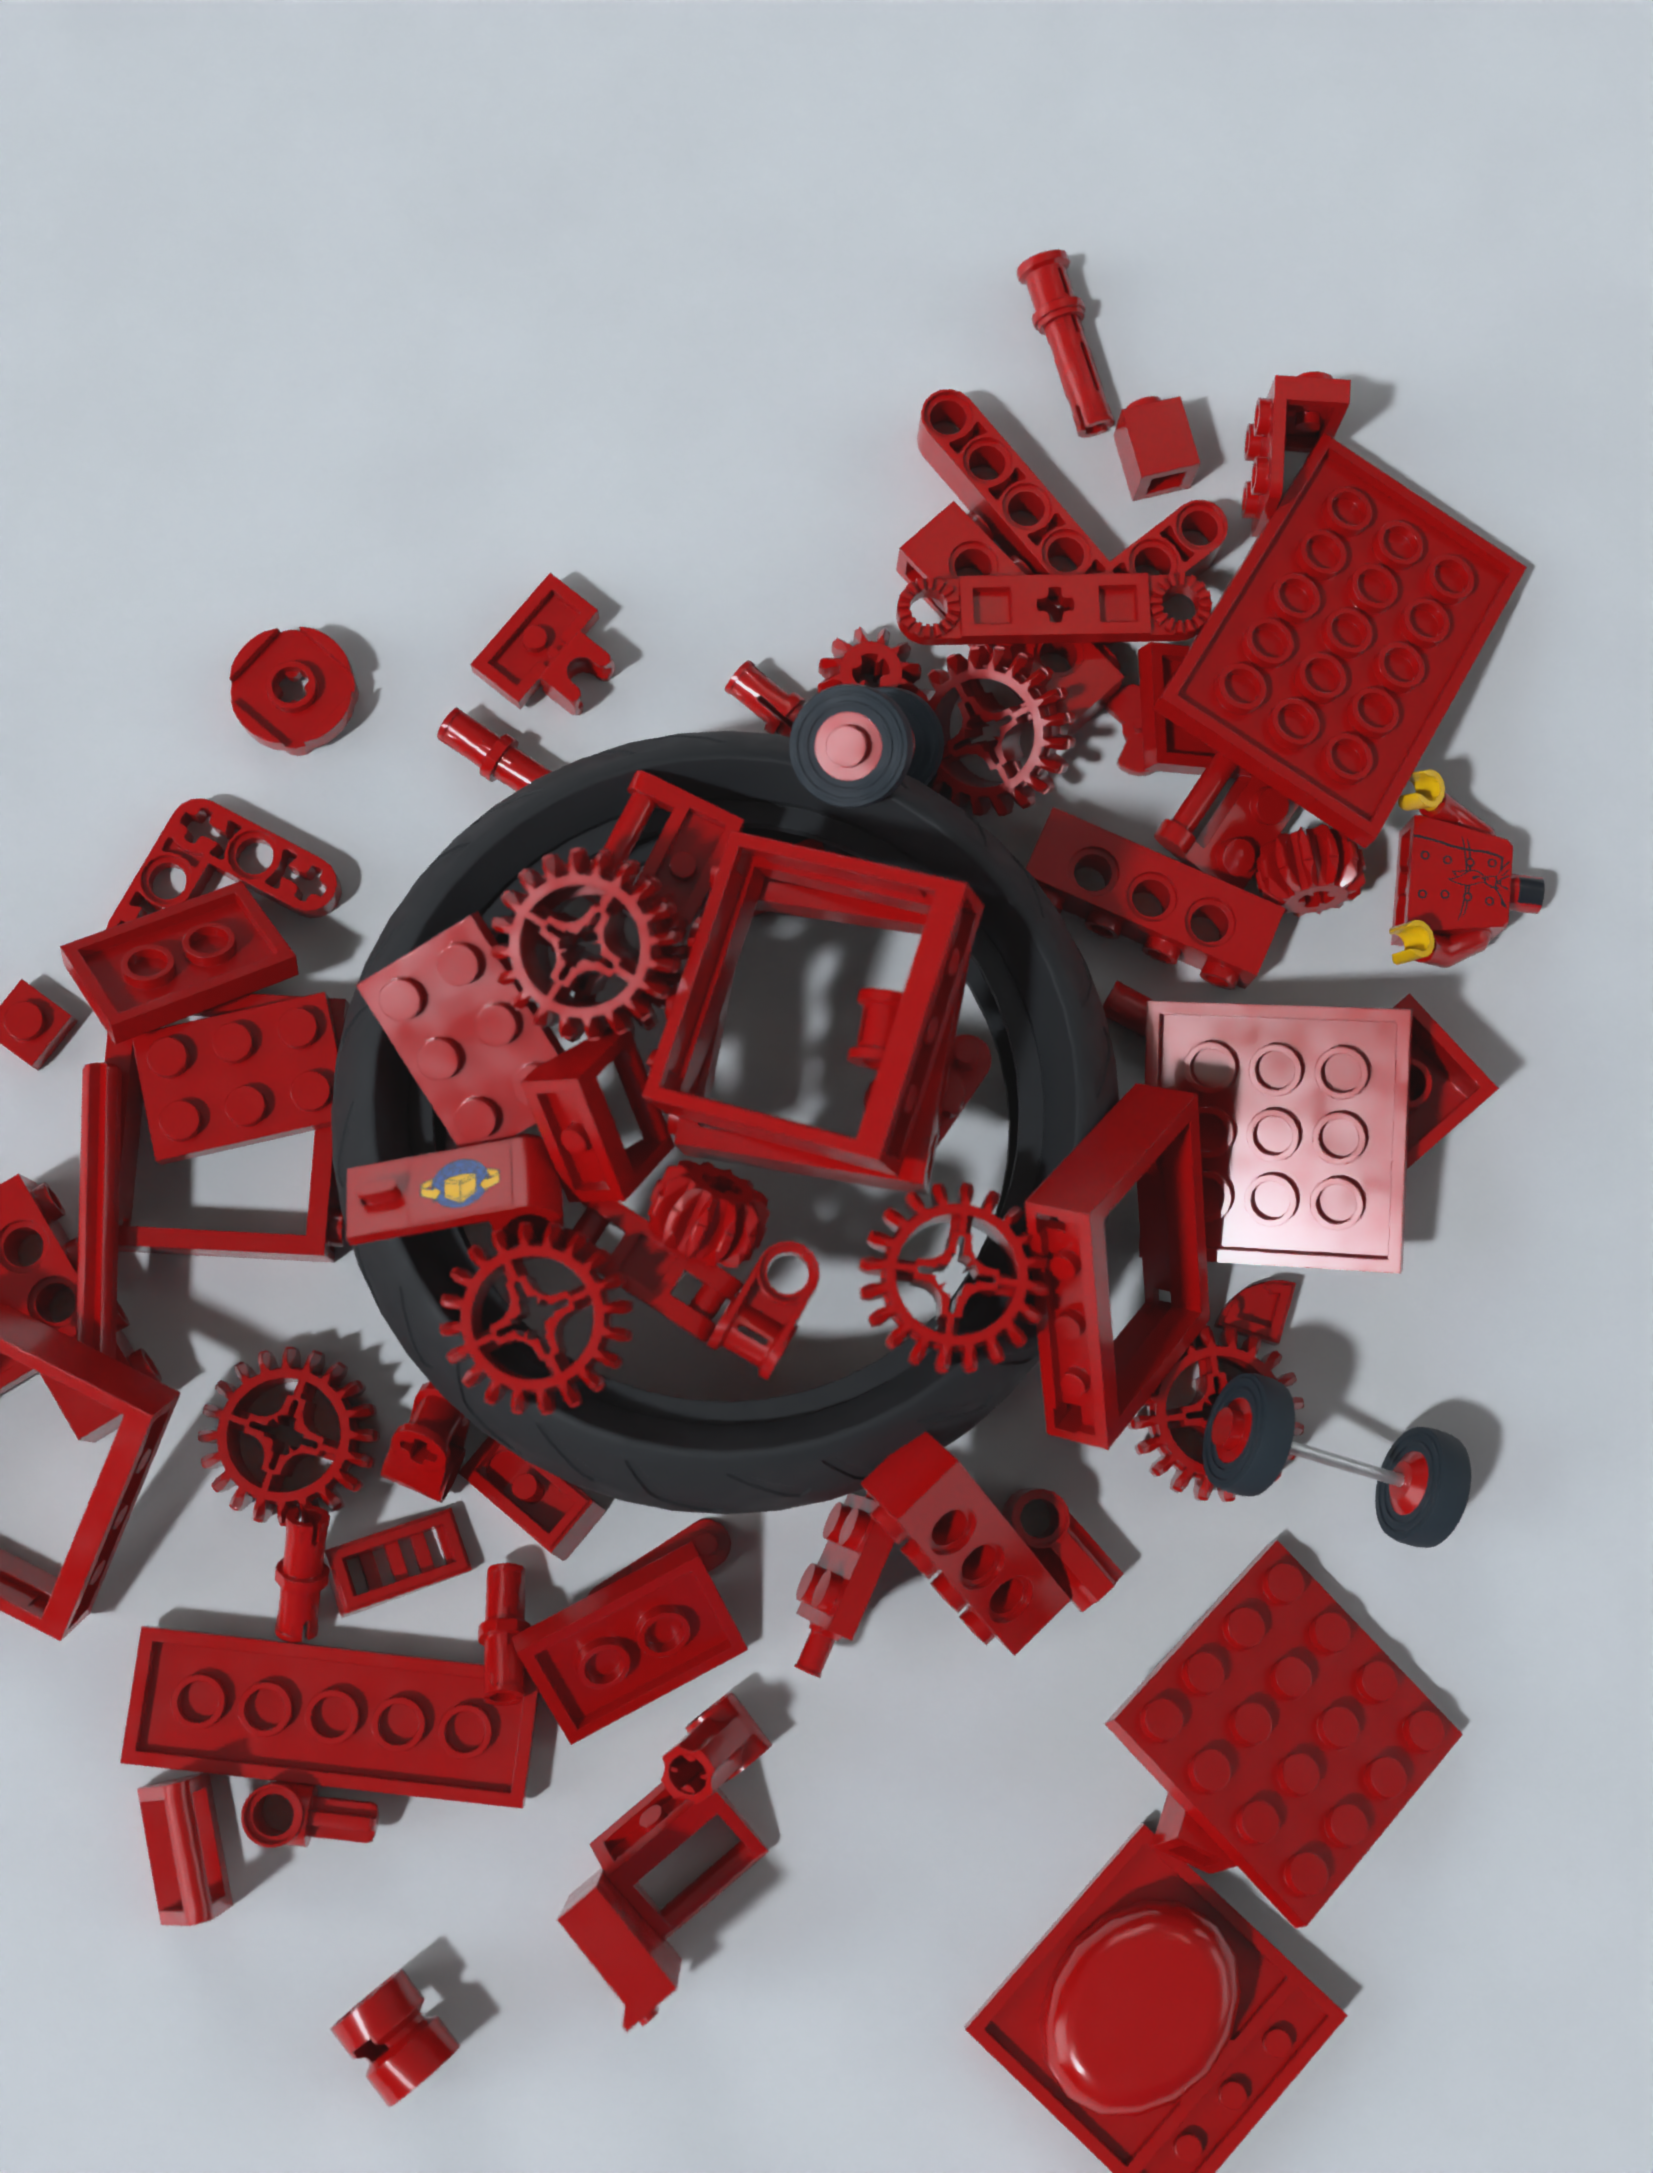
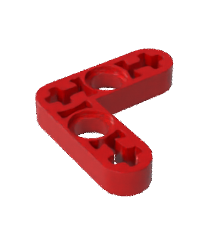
M203 798L190 799L182 803L173 812L110 918L106 929L148 915L142 907H139L145 899L159 911L201 896L215 871L235 882L242 881L245 887L307 918H320L335 909L342 895L341 882L332 866L322 858L213 801ZM209 816V823L219 835L229 839L226 850L224 851L219 843L206 836H200L193 843L194 836L187 829L188 825L192 821L202 824ZM234 829H239V831L235 833V835L233 836ZM253 843L266 844L273 850L271 865L260 874L246 873L240 868L239 859L242 851ZM225 852L224 859H218ZM288 858H294L288 865L293 874L305 880L311 881L317 873L321 874L320 882L326 889L321 897L311 894L306 901H302L303 893L298 886L283 877L287 868ZM167 868L181 869L186 875L187 883L185 889L179 896L173 899L159 898L153 891L155 877ZM280 880L279 888H274L273 886Z

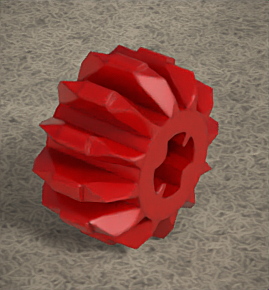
M859 627L854 631L853 646L845 640L836 638L832 642L831 647L834 658L828 657L820 660L818 672L825 680L818 684L817 694L836 685L859 684L860 676L863 674L874 675V683L880 679L879 687H897L916 694V691L920 689L913 683L921 678L922 668L919 663L906 662L911 652L908 642L900 643L890 648L888 647L890 632L886 628L878 633L877 641L875 642L868 641L867 633ZM862 680L860 685H865L866 681Z
M1324 824L1313 829L1300 827L1297 832L1291 834L1280 833L1276 837V841L1267 842L1260 848V856L1256 859L1258 872L1255 875L1259 892L1263 893V898L1286 908L1284 914L1292 912L1297 917L1312 912L1320 915L1323 910L1340 908L1344 905V901L1353 900L1360 895V888L1366 883L1363 872L1366 866L1362 849H1358L1357 843L1336 829H1329L1328 825Z
M680 1160L678 1165L668 1166L663 1178L658 1179L650 1197L652 1204L648 1211V1216L650 1217L648 1228L656 1236L663 1238V1244L666 1248L679 1250L685 1254L687 1260L695 1258L703 1261L708 1267H715L719 1263L727 1268H738L742 1261H750L755 1248L758 1249L768 1229L765 1225L771 1214L767 1209L769 1200L762 1192L753 1189L754 1185L750 1180L738 1178L732 1174L731 1169L722 1170L716 1168L709 1161L699 1165L691 1160Z

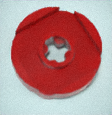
M299 627L300 631L286 630L282 632L275 628L258 634L245 644L237 654L231 666L229 678L232 683L230 694L233 712L246 732L266 747L286 751L295 756L309 754L315 748L325 745L340 734L350 721L359 697V690L353 670L344 651L326 634L307 627ZM301 677L309 680L304 687L307 694L303 699L299 701L293 699L288 703L281 701L284 693L279 684L282 680L288 678L290 681L296 682Z

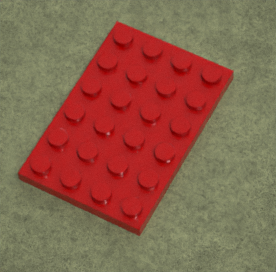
M1323 433L1281 498L1276 511L1268 519L1152 709L1366 849L1379 835L1527 567L1326 433Z

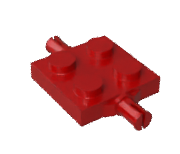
M850 1493L847 1495L844 1503L838 1502L833 1507L823 1530V1538L828 1541L818 1564L811 1563L807 1567L797 1588L796 1599L801 1601L796 1614L810 1621L808 1628L811 1631L794 1667L818 1678L822 1676L821 1673L835 1641H839L842 1637L850 1641L853 1640L895 1542L869 1515L878 1504L868 1493L864 1497Z

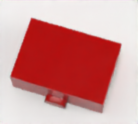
M601 1867L569 1895L557 1921L625 2005L623 2028L628 2032L638 2022L642 2026L650 2022L659 2012L658 2005L677 1989L682 1959L669 1942L660 1937L608 1880Z

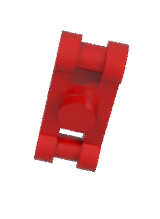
M582 1202L581 1204L586 1210L572 1230L565 1227L561 1247L566 1249L571 1238L577 1232H583L589 1236L588 1246L582 1255V1258L587 1260L591 1255L600 1250L596 1243L608 1225L611 1224L625 1234L611 1254L612 1257L609 1263L598 1274L605 1278L614 1273H623L627 1283L621 1287L622 1290L669 1319L687 1333L706 1343L716 1327V1324L712 1322L713 1318L726 1299L731 1301L744 1284L717 1265L715 1267H708L701 1260L695 1258L687 1260L685 1254L677 1249L666 1248L663 1244V1238L656 1236L648 1228L649 1221L620 1202ZM685 1273H688L702 1283L689 1306L671 1295Z

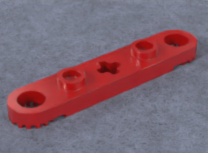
M1179 572V575L1102 573L959 576V578H934L928 576V579L917 578L915 582H910L906 585V588L899 596L896 620L901 632L909 640L921 645L1184 641L1195 637L1211 614L1213 602H1211L1210 590L1207 591L1203 581L1199 582L1194 575L1190 577L1185 575L1186 573ZM1170 594H1183L1194 603L1196 614L1191 620L1186 619L1185 622H1182V620L1175 622L1174 618H1168L1167 612H1163V599ZM1047 596H1058L1060 606L1070 607V610L1063 612L1060 622H1051L1048 612L1038 611V608L1045 605ZM929 597L938 600L945 608V618L939 624L935 623L931 627L930 624L922 626L923 623L920 621L917 623L916 618L912 617L910 607L918 599Z

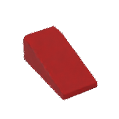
M490 1436L458 1472L547 1551L562 1561L566 1560L605 1513V1509L577 1485L571 1484L525 1461Z

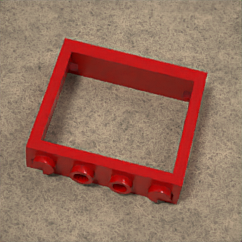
M731 830L719 866L712 865L709 880L711 891L703 915L694 921L689 932L687 943L689 957L681 981L674 984L671 993L667 997L665 1007L667 1022L658 1048L654 1049L647 1058L646 1064L651 1067L642 1097L669 1115L899 1177L984 905L967 883ZM766 877L928 915L857 1137L694 1094Z
M764 881L755 910L920 935H922L928 916L919 912L815 888L772 881ZM971 950L899 1177L743 1134L707 1128L705 1124L668 1114L667 1128L669 1134L675 1135L674 1144L685 1156L903 1192L915 1191L917 1194L928 1195ZM733 978L694 1092L695 1095L706 1098L711 1097Z
M247 994L192 1016L213 1017L302 996ZM329 998L340 1045L350 1004L343 998ZM107 1032L105 1063L116 1064L122 1071L118 1252L335 1263L336 1247H344L346 1225L341 1208H339L340 1200L333 1165L332 1126L315 1130L306 1235L131 1226L143 1094L132 1038L115 1045Z
M1136 1083L1025 1201L1028 1234H1033L1029 1244L1030 1257L1039 1255L1049 1259L1048 1267L1031 1270L1033 1281H1041L1050 1286V1292L1047 1297L1034 1298L1035 1308L1043 1314L1040 1323L1037 1324L1046 1431L1048 1435L1107 1450L1110 1449L1210 1320L1198 1094ZM1137 1182L1145 1303L1113 1341L1104 1218ZM1050 1216L1058 1217V1221L1050 1220ZM1159 1289L1171 1292V1303L1159 1300Z
M0 1301V1353L124 1415L59 1576L56 1577L0 1548V1611L61 1642L92 1610L181 1392Z

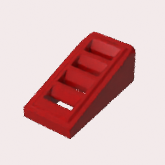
M452 1507L327 1549L324 1556V1563L330 1568L329 1583L341 1618L379 1606L472 1571ZM433 1529L436 1531L447 1564L438 1568L434 1567L424 1536L425 1532ZM406 1539H410L421 1573L409 1577L398 1543ZM384 1548L394 1579V1583L383 1586L373 1556V1551ZM357 1557L368 1588V1592L360 1595L356 1593L346 1562Z

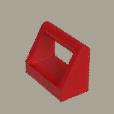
M611 1027L605 1029L601 1039L596 1041L584 1040L535 1067L520 1082L569 1203L626 1201L675 1146L671 1134L668 1133L667 1123L662 1110L642 1097L648 1073L631 1029L621 1035H617ZM612 1061L643 1138L626 1149L597 1079V1076Z
M198 1773L138 1788L140 1809L161 1925L192 1926L215 1919L231 1908L233 1901L210 1773Z
M660 1783L589 1844L608 1880L665 1941L769 1852L762 1840L720 1788L697 1805L688 1799H674L663 1783ZM718 1814L741 1841L660 1909L638 1881Z

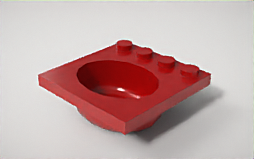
M1141 1822L964 2027L987 2052L1112 2173H1216L1348 2015L1185 1862L1151 1847L1155 1834Z

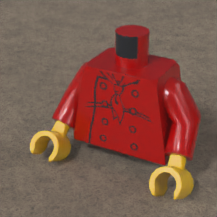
M1427 769L1413 772L1409 779L1413 783L1416 793L1401 795L1398 800V805L1402 810L1419 809L1422 815H1414L1399 831L1393 925L1389 929V934L1392 935L1391 945L1405 947L1404 951L1392 954L1394 964L1400 965L1415 960L1419 963L1448 968L1484 951L1490 940L1507 928L1509 911L1538 914L1544 900L1545 883L1542 877L1512 874V843L1508 839L1496 836L1491 826L1445 792V785L1441 775L1436 770Z

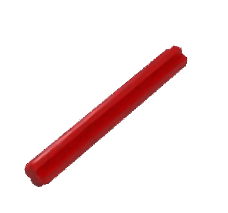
M96 1062L86 1064L82 1069L76 1340L116 1360L122 1071L116 1064Z

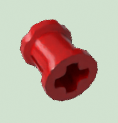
M863 988L859 990L857 1002L863 1006L857 1045L849 1048L848 1062L878 1071L903 992L878 988Z

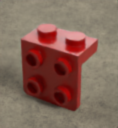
M1318 371L1305 372L1298 376L1275 375L1267 398L1257 399L1254 424H1248L1245 436L1244 459L1245 461L1254 462L1251 481H1246L1244 484L1241 508L1242 518L1252 519L1251 537H1258L1268 519L1276 511L1281 500L1285 451L1310 453L1323 433L1334 439L1350 404L1351 380L1333 379L1330 374Z

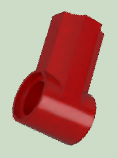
M1043 1488L1020 1489L1012 1494L1004 1504L1002 1513L1004 1518L1080 1612H1084L1091 1605L1101 1600L1124 1574L1072 1516L1063 1498L1054 1491ZM1033 1499H1040L1049 1508L1051 1520L1049 1527L1044 1533L1031 1537L1023 1529L1020 1516L1022 1509L1028 1502Z
M730 1691L685 1727L688 1734L662 1756L664 1774L661 1782L674 1799L684 1798L698 1805L704 1799L710 1797L725 1782L731 1780L757 1760L772 1744L735 1694Z

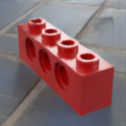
M955 501L949 504L899 548L896 567L898 574L908 584L915 582L917 578L928 579V576L934 578H959L956 572L965 567L978 569L984 575H1034L1023 560L1015 555L1008 557L993 542V533L980 516L974 512L966 514ZM929 597L923 598L942 619L945 618V608L938 600ZM1048 597L1045 605L1038 608V611L1049 613L1051 622H1060L1063 612L1070 610L1068 607L1060 606L1058 599L1051 601ZM1098 642L1094 645L1092 643L968 645L970 648L983 645L989 655H991L995 646H1009L1012 661L1019 653L1028 652L1033 655V666L1030 675L1039 668L1045 667L1040 659L1042 656L1053 653L1064 657L1068 661L1070 669L1064 672H1053L1051 680L1045 686L1047 691L1059 687H1065L1068 691V695L1064 700L1055 703L1058 713L1072 711L1076 715L1074 722L1060 726V734L1073 736L1105 707L1106 702L1120 689L1125 677L1120 672L1121 666L1115 655L1106 646ZM1007 686L1022 702H1024L1023 699L1012 688Z
M1055 807L1052 808L1025 868L1040 885L1059 914H1061L1062 910H1065L1085 919V927L1100 936L1118 939L1122 935L1143 945L1142 951L1146 955L1157 961L1174 965L1179 960L1200 969V977L1214 986L1227 990H1234L1236 986L1246 989L1257 977L1286 909ZM1083 867L1097 870L1104 879L1105 888L1098 891H1089L1082 888L1075 879L1074 871ZM1139 892H1147L1154 895L1162 906V914L1153 917L1141 914L1133 904L1132 895ZM1204 917L1211 920L1218 928L1219 940L1205 942L1197 938L1191 929V919Z
M17 1174L0 1184V1301L76 1339L78 1237L69 1240L58 1221L66 1213L51 1187L46 1182L38 1186L36 1182ZM39 1234L43 1240V1252L35 1263L23 1267L18 1257L19 1247L28 1236ZM70 1288L76 1299L75 1309L66 1320L55 1322L50 1314L51 1300L59 1291ZM117 1301L116 1360L161 1382V1375L148 1353L143 1348L134 1351L122 1331L130 1323ZM40 1373L78 1440L95 1443L119 1428L124 1416L123 1414Z
M924 1432L916 1439L890 1454L860 1483L878 1504L869 1515L898 1545L905 1538L909 1540L900 1549L901 1552L928 1580L935 1573L938 1574L930 1585L957 1613L966 1606V1609L958 1617L986 1646L996 1638L1015 1656L1071 1600L962 1464L929 1433Z

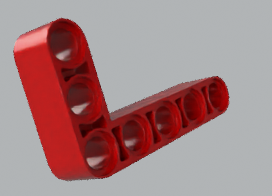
M944 389L931 394L923 404L917 434L918 448L922 456L970 512L976 513L986 522L993 533L994 540L1008 557L1012 555L1019 557L1027 564L1034 575L1137 573L1136 567L1147 565L1154 567L1161 575H1179V572L1186 573L1185 575L1190 577L1191 575L1199 577L1214 563L1226 538L1228 522L1222 509L1213 502L1192 500L1182 505L1109 561L970 398L962 392ZM947 421L956 425L960 431L955 434L946 435L939 433L932 425L937 422ZM977 466H987L996 471L999 477L993 480H983L976 477L971 469ZM1015 511L1029 512L1036 518L1038 523L1032 526L1019 525L1011 519L1009 514ZM1185 530L1199 531L1206 537L1209 543L1206 545L1192 544L1185 539L1182 532ZM1054 556L1067 557L1075 563L1077 569L1072 572L1056 570L1051 566L1048 559ZM1170 594L1163 599L1162 605L1170 598H1172L1175 594ZM1047 596L1051 601L1058 599V596ZM1098 642V643H1101V644H1103L1104 646H1107V645H1109V644H1111V643H1113V642Z

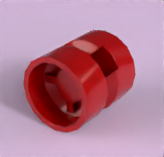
M402 1968L381 1983L330 2028L353 2060L366 2058L369 2062L365 2077L388 2107L393 2106L417 2088L460 2047L458 2041L438 2015L424 2016L421 2012L425 1998Z

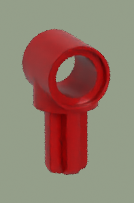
M271 1781L254 1790L245 1800L241 1811L242 1827L248 1838L257 1845L268 1848L282 1845L307 1848L311 1837L370 1843L376 1835L379 1822L378 1805L374 1802L318 1796L317 1785ZM270 1794L281 1795L291 1803L294 1817L288 1830L274 1829L265 1821L263 1804Z

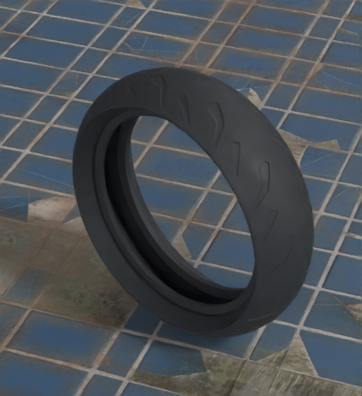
M714 731L679 733L630 742L589 757L581 758L534 780L493 806L459 834L419 876L408 894L389 918L365 963L358 984L477 911L497 943H509L510 934L501 933L492 928L493 918L499 916L515 918L516 912L508 908L501 900L503 893L507 890H515L523 894L528 893L520 882L519 873L524 869L532 868L543 876L545 873L542 858L546 855L557 854L566 864L568 863L570 850L583 847L589 855V860L596 858L599 851L603 850L631 797L627 788L636 771L639 770L652 774L744 819L745 827L742 833L790 844H796L810 838L822 842L825 852L955 880L969 885L984 905V909L972 944L966 984L970 988L987 1022L999 1056L1006 1088L1009 1123L1007 1164L995 1215L1002 1220L1011 1208L1018 1206L1023 1211V1215L1011 1228L1017 1237L1027 1231L1025 1201L1119 1102L1117 1068L1105 1011L1088 965L1072 939L1061 915L1034 877L994 835L964 810L908 775L905 776L903 782L892 794L880 802L869 806L840 808L822 802L802 785L793 769L789 751L790 737L778 734ZM661 808L654 809L628 860H636L641 864V867L645 865L671 815L670 812ZM357 987L347 1011L337 1053L333 1104L331 1108L333 1165L345 1225L347 1168L447 1150L446 1127ZM1109 1214L1104 1218V1229H1105V1226H1106V1223H1107ZM1050 1216V1220L1058 1221V1217ZM463 1225L352 1245L358 1266L378 1309L407 1355L439 1393L482 1432L525 1461L571 1484L621 1501L671 1511L712 1514L780 1511L833 1500L862 1490L864 1488L860 1483L890 1454L916 1439L924 1432L929 1433L945 1448L970 1431L1012 1393L1040 1360L1037 1325L1026 1324L1016 1319L1014 1323L1024 1332L1027 1342L1022 1347L1016 1348L1010 1345L1002 1336L997 1338L1005 1357L997 1365H993L987 1359L982 1347L976 1349L978 1369L968 1374L964 1372L961 1366L960 1353H952L951 1365L945 1374L935 1371L936 1350L927 1348L925 1357L918 1366L908 1363L909 1353L916 1344L915 1341L909 1338L876 1362L842 1379L804 1392L770 1399L733 1402L687 1400L648 1392L600 1374L606 1382V1387L602 1391L595 1392L582 1379L576 1382L583 1401L577 1407H569L564 1401L561 1391L557 1390L555 1391L556 1407L553 1414L542 1415L537 1406L536 1393H531L530 1403L524 1414H514L511 1412L510 1405L513 1390L507 1389L504 1397L498 1404L490 1405L484 1401V1397L492 1379L487 1376L480 1384L468 1388L462 1383V1378L475 1365L473 1359L469 1358L464 1362L451 1364L446 1357V1354L451 1349L465 1344L462 1335L442 1336L440 1334L439 1326L445 1322H460L461 1309H448L441 1305L442 1296L444 1294H452L464 1297L467 1290L466 1286L455 1282L450 1277V1274L455 1267L468 1270L474 1275L480 1269L470 1259L468 1249L472 1245ZM987 1235L976 1259L983 1266L998 1269L1000 1274L1010 1275L1009 1267L1002 1251ZM1029 1247L1023 1249L1026 1258L1030 1257ZM968 1272L955 1294L950 1298V1313L952 1301L956 1298L964 1284H975L976 1282L972 1281L970 1272ZM1029 1273V1280H1032V1273ZM494 1285L489 1290L483 1306V1331L501 1320L509 1310V1305L501 1297ZM992 1295L990 1298L973 1297L967 1300L963 1308L962 1318L959 1320L957 1335L976 1333L992 1325L1003 1312L1008 1297ZM1026 1297L1025 1303L1035 1307L1034 1298ZM936 1315L924 1326L936 1331ZM521 1320V1325L508 1330L506 1334L514 1330H524L527 1332V1330L532 1329ZM524 1341L516 1342L509 1346H502L492 1351L497 1360L514 1373L535 1379L551 1377L545 1361H540L532 1346ZM567 1356L570 1365H572L575 1360Z

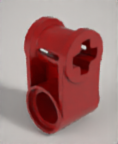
M782 1241L768 1247L760 1256L741 1291H737L711 1334L707 1346L715 1351L722 1346L759 1367L758 1376L768 1381L799 1327L797 1325L798 1321L816 1292L820 1276L819 1264L813 1252L805 1245L794 1241ZM782 1256L799 1258L805 1263L809 1271V1277L805 1286L793 1294H784L776 1291L768 1281L770 1266L776 1259ZM743 1326L766 1339L768 1344L762 1345L738 1331V1328Z
M431 1382L421 1386L415 1396L409 1422L400 1425L392 1436L390 1449L381 1470V1477L442 1503L453 1486L466 1454L464 1446L471 1421L447 1401Z

